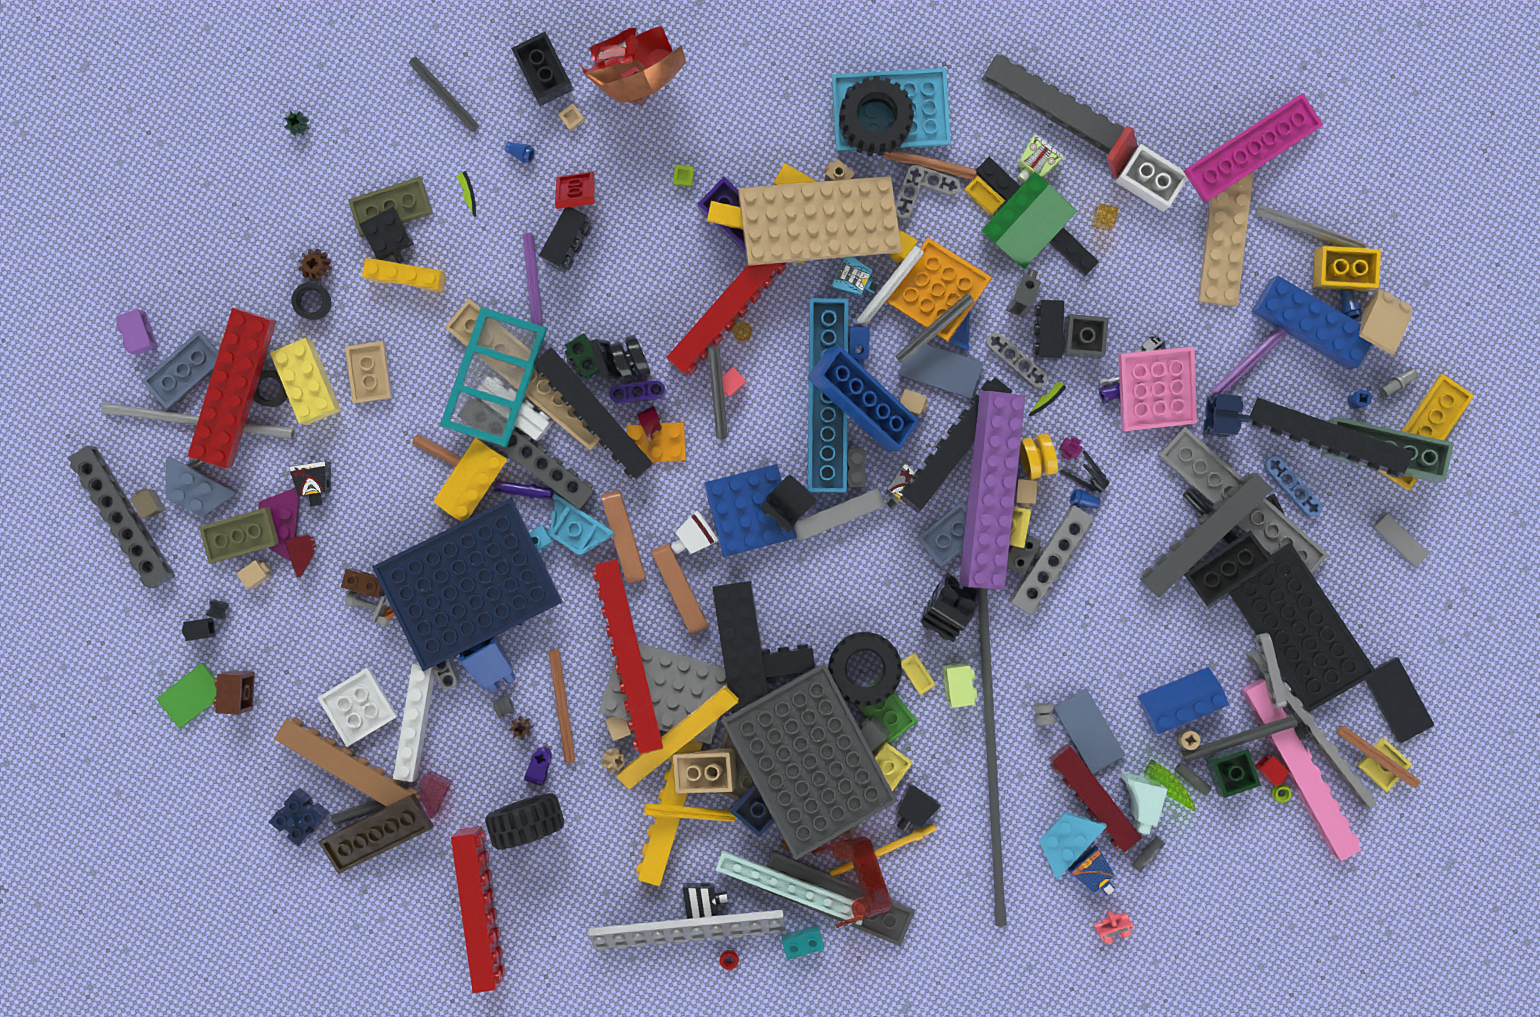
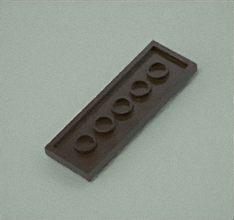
M413 793L322 838L318 843L336 872L340 874L431 830L434 825Z

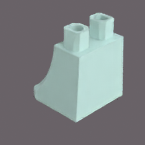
M1122 772L1121 778L1128 788L1131 800L1130 814L1134 817L1132 825L1137 828L1138 832L1150 835L1152 825H1158L1168 789L1158 780Z

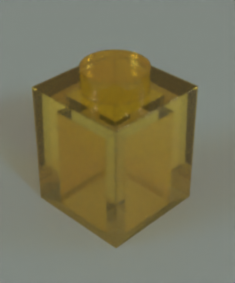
M1100 203L1095 208L1091 227L1110 231L1115 226L1119 208Z

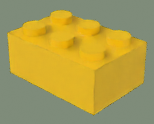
M1322 246L1314 250L1313 288L1367 292L1379 288L1381 249Z

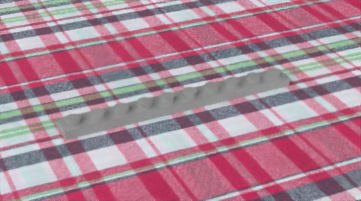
M1250 650L1246 653V656L1265 679L1259 652L1257 650ZM1283 681L1287 709L1294 715L1298 723L1303 722L1304 725L1307 724L1312 731L1311 740L1361 805L1369 809L1374 808L1377 805L1373 800L1374 795L1362 786L1361 778L1357 774L1352 773L1349 769L1351 767L1350 764L1338 755L1339 750L1333 743L1328 742L1325 738L1327 737L1326 733L1315 725L1313 716L1309 712L1304 711L1302 708L1303 703L1291 694L1290 686Z

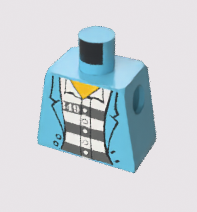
M845 257L831 286V290L861 297L864 290L875 294L879 283L869 279L872 274V270L854 257Z

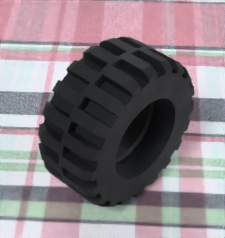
M874 76L873 80H869V77L862 80V83L856 82L852 89L846 92L845 98L841 103L839 127L842 129V136L848 140V145L851 148L855 146L857 152L862 153V151H865L867 156H873V153L883 156L885 152L890 154L895 151V148H899L904 140L907 139L913 123V103L911 99H908V92L905 89L901 90V85L898 82H895V84L890 83L891 79L887 77L885 81L880 80V76ZM872 101L886 104L894 114L893 125L883 132H872L865 129L858 120V112L861 106Z
M858 632L845 637L835 646L829 659L828 670L843 699L859 706H872L887 700L895 692L902 675V662L897 649L888 639L871 632ZM858 651H871L882 661V677L873 686H857L847 675L848 660Z
M553 793L533 796L503 806L489 813L485 819L492 846L497 850L509 849L542 839L562 829L565 823L558 797Z

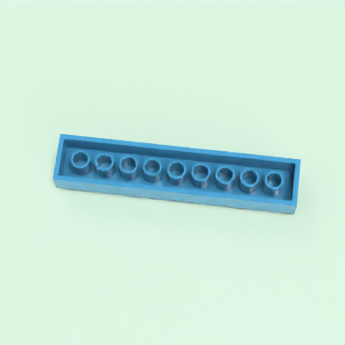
M810 298L808 376L828 348L840 345L848 353V299ZM808 379L807 490L814 493H846L847 414Z

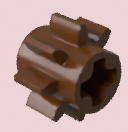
M520 715L518 722L514 719L511 721L514 726L509 731L514 732L513 738L521 736V740H524L525 734L528 736L532 735L529 730L534 725H530V718L525 720ZM522 725L526 729L522 732L521 729H518V726Z

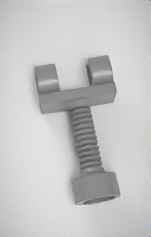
M350 591L346 595L345 605L352 608L358 605L374 611L375 613L371 621L389 627L391 620L383 617L386 607H391L386 597L382 596L377 605L361 599L360 594L354 591Z

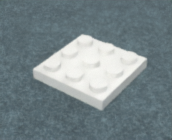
M369 667L318 697L319 702L346 747L398 717Z

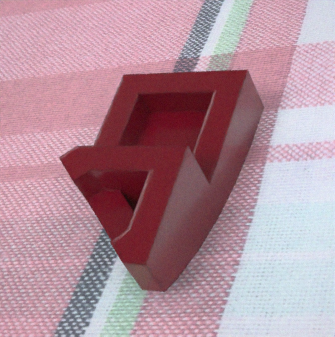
M654 406L637 414L649 442L654 439L652 435L662 429L659 415Z

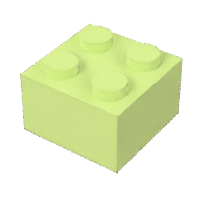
M965 662L942 665L947 704L952 708L975 705L977 690L972 684V680H975L974 669Z

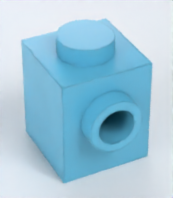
M545 525L530 532L538 551L555 542L553 537L549 535Z

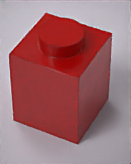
M1268 753L1255 765V769L1269 783L1275 786L1284 783L1287 775L1290 773L1274 756Z

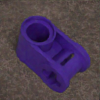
M540 747L533 753L524 781L539 786L544 785L552 758V752L549 748ZM540 754H544V755H543V758H545V759H544L543 761L540 760V759H541V757L539 756Z

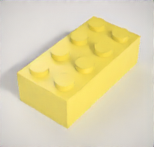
M303 338L270 352L299 424L309 425L342 411L312 340Z

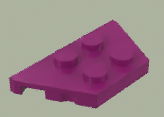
M296 488L259 501L258 509L270 508L279 545L269 547V549L288 561L291 560L284 540L296 537L300 496H298Z

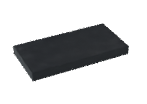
M1394 657L1376 667L1377 674L1365 680L1399 743H1403L1435 726L1398 657Z

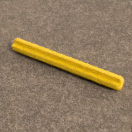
M650 803L644 805V813L646 815L734 822L736 820V817L730 810Z

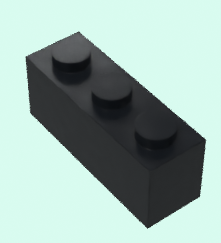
M1040 300L1034 309V315L1037 316V324H1034L1036 343L1033 344V354L1036 355L1035 360L1058 361L1062 359L1064 301Z
M808 644L796 645L797 648L789 649V646L779 647L778 651L770 652V649H763L766 678L808 672L815 668L812 646L808 647Z

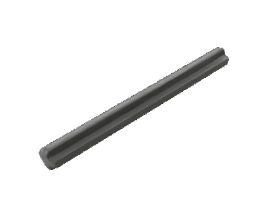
M1294 715L1198 746L1194 750L1183 751L1182 755L1185 762H1190L1296 727L1297 721Z

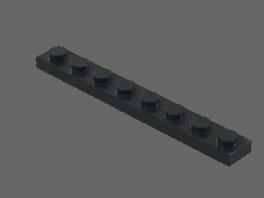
M990 156L976 169L977 174L1006 202L1021 187ZM1064 227L1049 242L1084 277L1099 262Z

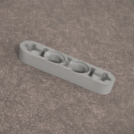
M995 332L988 336L986 339L987 347L1034 388H1041L1046 385L1048 378L1045 372L1003 335ZM997 337L999 338L998 343L1001 346H1003L1004 343L1007 346L1004 347L1001 352H999L998 350L1000 349V347L998 345H991V338L995 339ZM1007 349H1011L1015 353L1014 358L1011 360L1007 359L1004 355ZM1020 362L1028 363L1029 369L1027 372L1020 371ZM1035 369L1033 374L1035 376H1042V384L1040 382L1036 384L1034 382L1036 379L1032 375L1029 378L1026 375Z
M1268 633L1256 635V644L1271 704L1275 709L1285 707L1287 701L1271 637Z

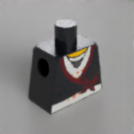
M321 461L289 466L298 496H309L310 507L322 505L321 494L330 493L331 462Z

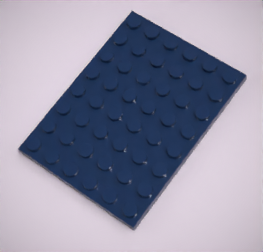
M513 498L503 501L372 566L422 671H426L563 603Z

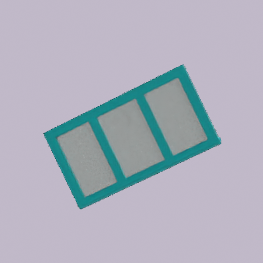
M481 307L439 426L507 448L535 367L534 361L538 359L548 328Z

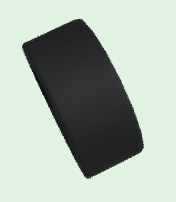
M307 282L299 285L293 291L291 304L299 316L309 320H319L329 312L331 297L324 287L313 282ZM309 290L317 291L322 297L321 307L315 312H307L301 306V298Z
M271 370L261 371L253 400L266 407L281 405L288 396L278 372ZM268 377L276 379L280 384V392L272 400L262 398L259 393L261 381Z

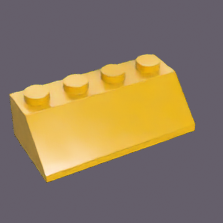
M475 438L433 502L461 522L469 519L508 458Z

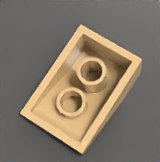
M1379 288L1364 305L1359 336L1387 353L1394 355L1411 320L1413 307L1407 302L1395 298L1390 292H1385Z
M735 748L673 754L676 793L733 792L738 787Z

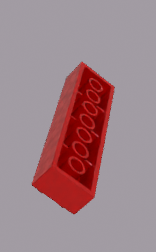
M787 262L747 265L666 357L669 363L685 377L688 374L692 375L698 369L697 364L700 360L705 361L708 358V348L718 346L724 339L723 334L726 331L730 332L736 326L735 322L738 317L743 318L749 311L748 306L751 303L755 304L762 296L761 291L764 288L766 290L769 289L774 283V277L777 274L780 276L787 268Z
M240 308L231 309L187 457L225 469L233 467L253 396L275 329L276 320Z
M482 826L459 829L451 836L472 993L496 990L503 977H505V967L501 965L500 959L502 958V947L498 945L500 931L499 927H496L495 924L497 910L493 908L492 902L494 900V890L490 888L492 874L491 870L487 867L489 853L488 850H485L484 845L486 843V833L482 831Z

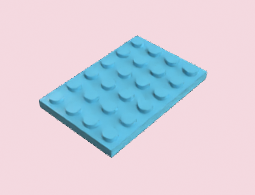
M946 68L832 74L836 152L857 150L855 146L851 148L848 145V140L842 136V129L839 127L841 103L845 98L846 92L852 89L856 82L862 83V80L869 77V80H873L874 76H880V80L884 81L886 77L890 78V83L892 84L898 82L901 85L900 89H905L908 92V99H911L913 103L914 117L909 135L903 144L895 149L950 146ZM872 101L861 106L858 112V120L869 131L883 132L893 125L894 114L886 104Z

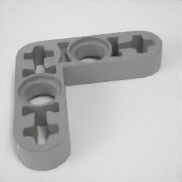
M918 165L911 166L907 171L895 206L897 219L906 220L909 218L920 187L952 197L960 190V182L954 177ZM918 171L920 177H917L914 184H912L913 175L910 173ZM929 177H937L938 184L931 186L928 183ZM942 179L945 180L944 184L946 185L954 183V187L956 189H953L951 192L949 191V187L943 185L942 189L939 188L942 183ZM906 188L913 189L914 196L907 198L904 195V190ZM904 201L912 202V204L907 203L906 211L908 213L901 215L898 208H902Z

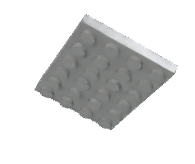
M638 643L658 728L661 731H670L721 688L727 687L725 668ZM616 656L599 712L630 721L632 720L630 712L626 713L624 702L627 701L626 693H621L619 685L620 682H623L621 674L617 675L615 664L618 663ZM718 719L692 740L711 745Z

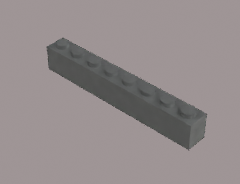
M995 55L982 78L985 82L1106 154L1110 153L1125 129L1120 124L1110 122L1105 115L1095 113L1090 106L1078 103L1073 96L1063 94L1056 86L1046 84L1038 75H1031L1026 72L1023 66L1014 65L1004 55Z
M1258 473L1245 474L1240 479L1241 483L1237 487L1233 486L1227 491V497L1222 501L1218 500L1212 506L1213 510L1208 515L1206 513L1198 519L1199 523L1194 528L1190 527L1183 534L1184 537L1180 541L1176 540L1169 547L1171 550L1168 553L1161 554L1155 560L1156 564L1152 568L1148 567L1141 573L1142 577L1139 580L1158 598L1162 596L1274 490Z

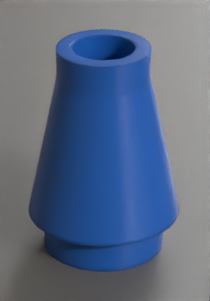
M510 141L506 143V153H509L523 163L532 162L535 149L531 145L512 143Z
M1353 290L1341 292L1342 313L1352 319L1361 316L1362 308L1354 296Z
M1082 489L1073 490L1070 497V504L1081 508L1098 509L1101 502L1100 498Z

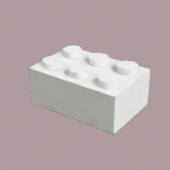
M1140 144L1115 182L1164 212L1171 206L1188 178L1182 169Z

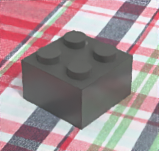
M1069 314L1065 317L1062 355L1096 359L1103 358L1106 354L1109 318Z

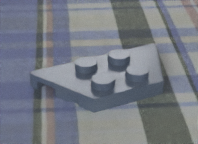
M171 456L166 458V499L182 508L203 517L237 494V491Z

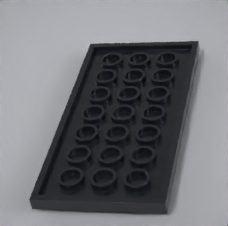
M1289 542L1269 554L1275 566L1230 596L1256 635L1263 633L1270 635L1279 670L1303 703L1307 712H1311L1377 674V671L1293 545Z

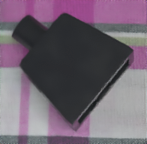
M908 782L896 808V812L902 816L896 826L904 832L908 830L911 824L921 828L941 805L937 800Z

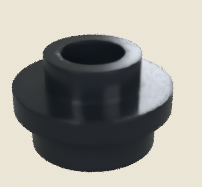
M1300 722L1298 726L1294 727L1300 741H1309L1311 739L1312 731L1307 724L1304 725L1303 722Z

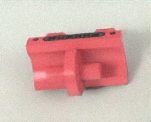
M1111 910L1107 911V918L1094 923L1101 940L1103 939L1105 944L1112 943L1114 941L1113 935L1120 934L1123 938L1131 936V929L1134 928L1127 913L1113 915Z

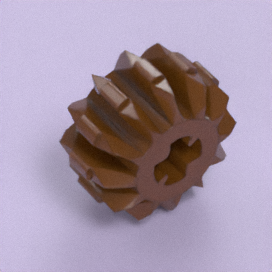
M308 249V255L302 253L304 259L298 260V263L302 264L298 269L303 272V277H309L310 281H315V279L322 281V275L329 277L326 271L332 270L328 266L332 261L327 258V253H321L320 249L315 251Z

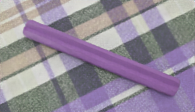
M531 233L523 234L531 322L543 326L534 236Z
M1278 327L1211 390L1213 395L1218 393L1224 394L1287 335L1286 331Z

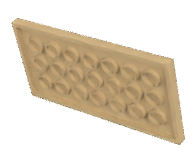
M891 176L738 189L748 266L900 253L902 250Z

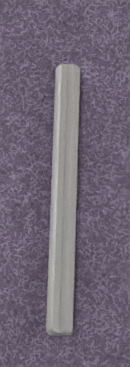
M1260 205L1256 210L1257 216L1338 246L1350 248L1366 247V243L1267 206Z

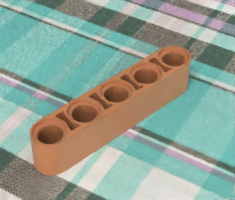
M620 489L602 494L601 499L610 529L615 532L613 539L627 584L646 580V574Z
M666 543L652 550L651 552L690 634L694 635L709 628L670 544Z

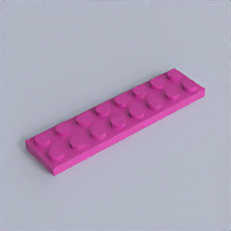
M1302 93L1183 170V172L1205 203L1323 126V123Z

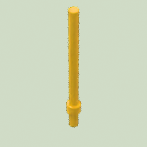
M934 823L922 829L917 828L907 836L830 870V875L836 877L912 841L924 839L923 836L937 829Z

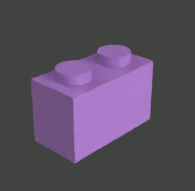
M136 309L116 316L118 322L116 326L123 336V346L128 353L139 355L158 348L145 311Z

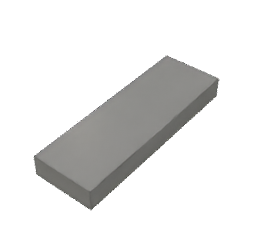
M1384 514L1372 527L1413 567H1417L1430 554L1389 514Z

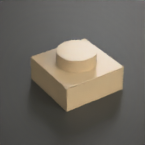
M573 103L558 114L570 132L585 121V118Z

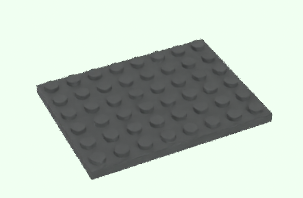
M825 663L721 719L795 860L898 802Z

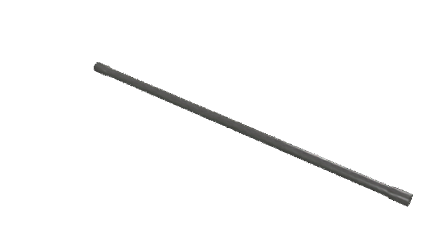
M977 588L980 592L978 607L995 895V926L1003 927L1007 925L1004 900L987 588Z

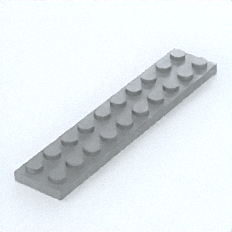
M1183 427L1158 455L1212 505L1218 500L1222 501L1227 497L1226 493L1233 486L1237 487L1241 483L1240 479L1242 477L1186 427ZM1266 498L1236 525L1244 533L1251 530L1268 554L1273 553L1290 542L1311 574L1329 555Z
M783 910L588 928V936L594 949L605 951L611 947L625 949L627 946L632 945L645 947L647 944L664 945L666 942L679 944L684 943L685 940L700 942L706 938L720 940L728 936L740 938L743 935L749 934L751 936H760L762 933L780 934L781 931H785Z

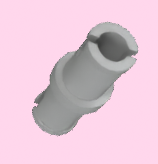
M1410 367L1404 373L1392 377L1390 382L1379 388V392L1383 397L1387 398L1398 389H1404L1406 384L1418 378L1419 374L1416 369Z

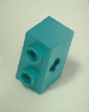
M819 925L782 935V944L787 960L825 950Z

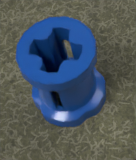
M1367 390L1355 391L1350 393L1347 401L1352 408L1366 407L1371 403L1372 395Z

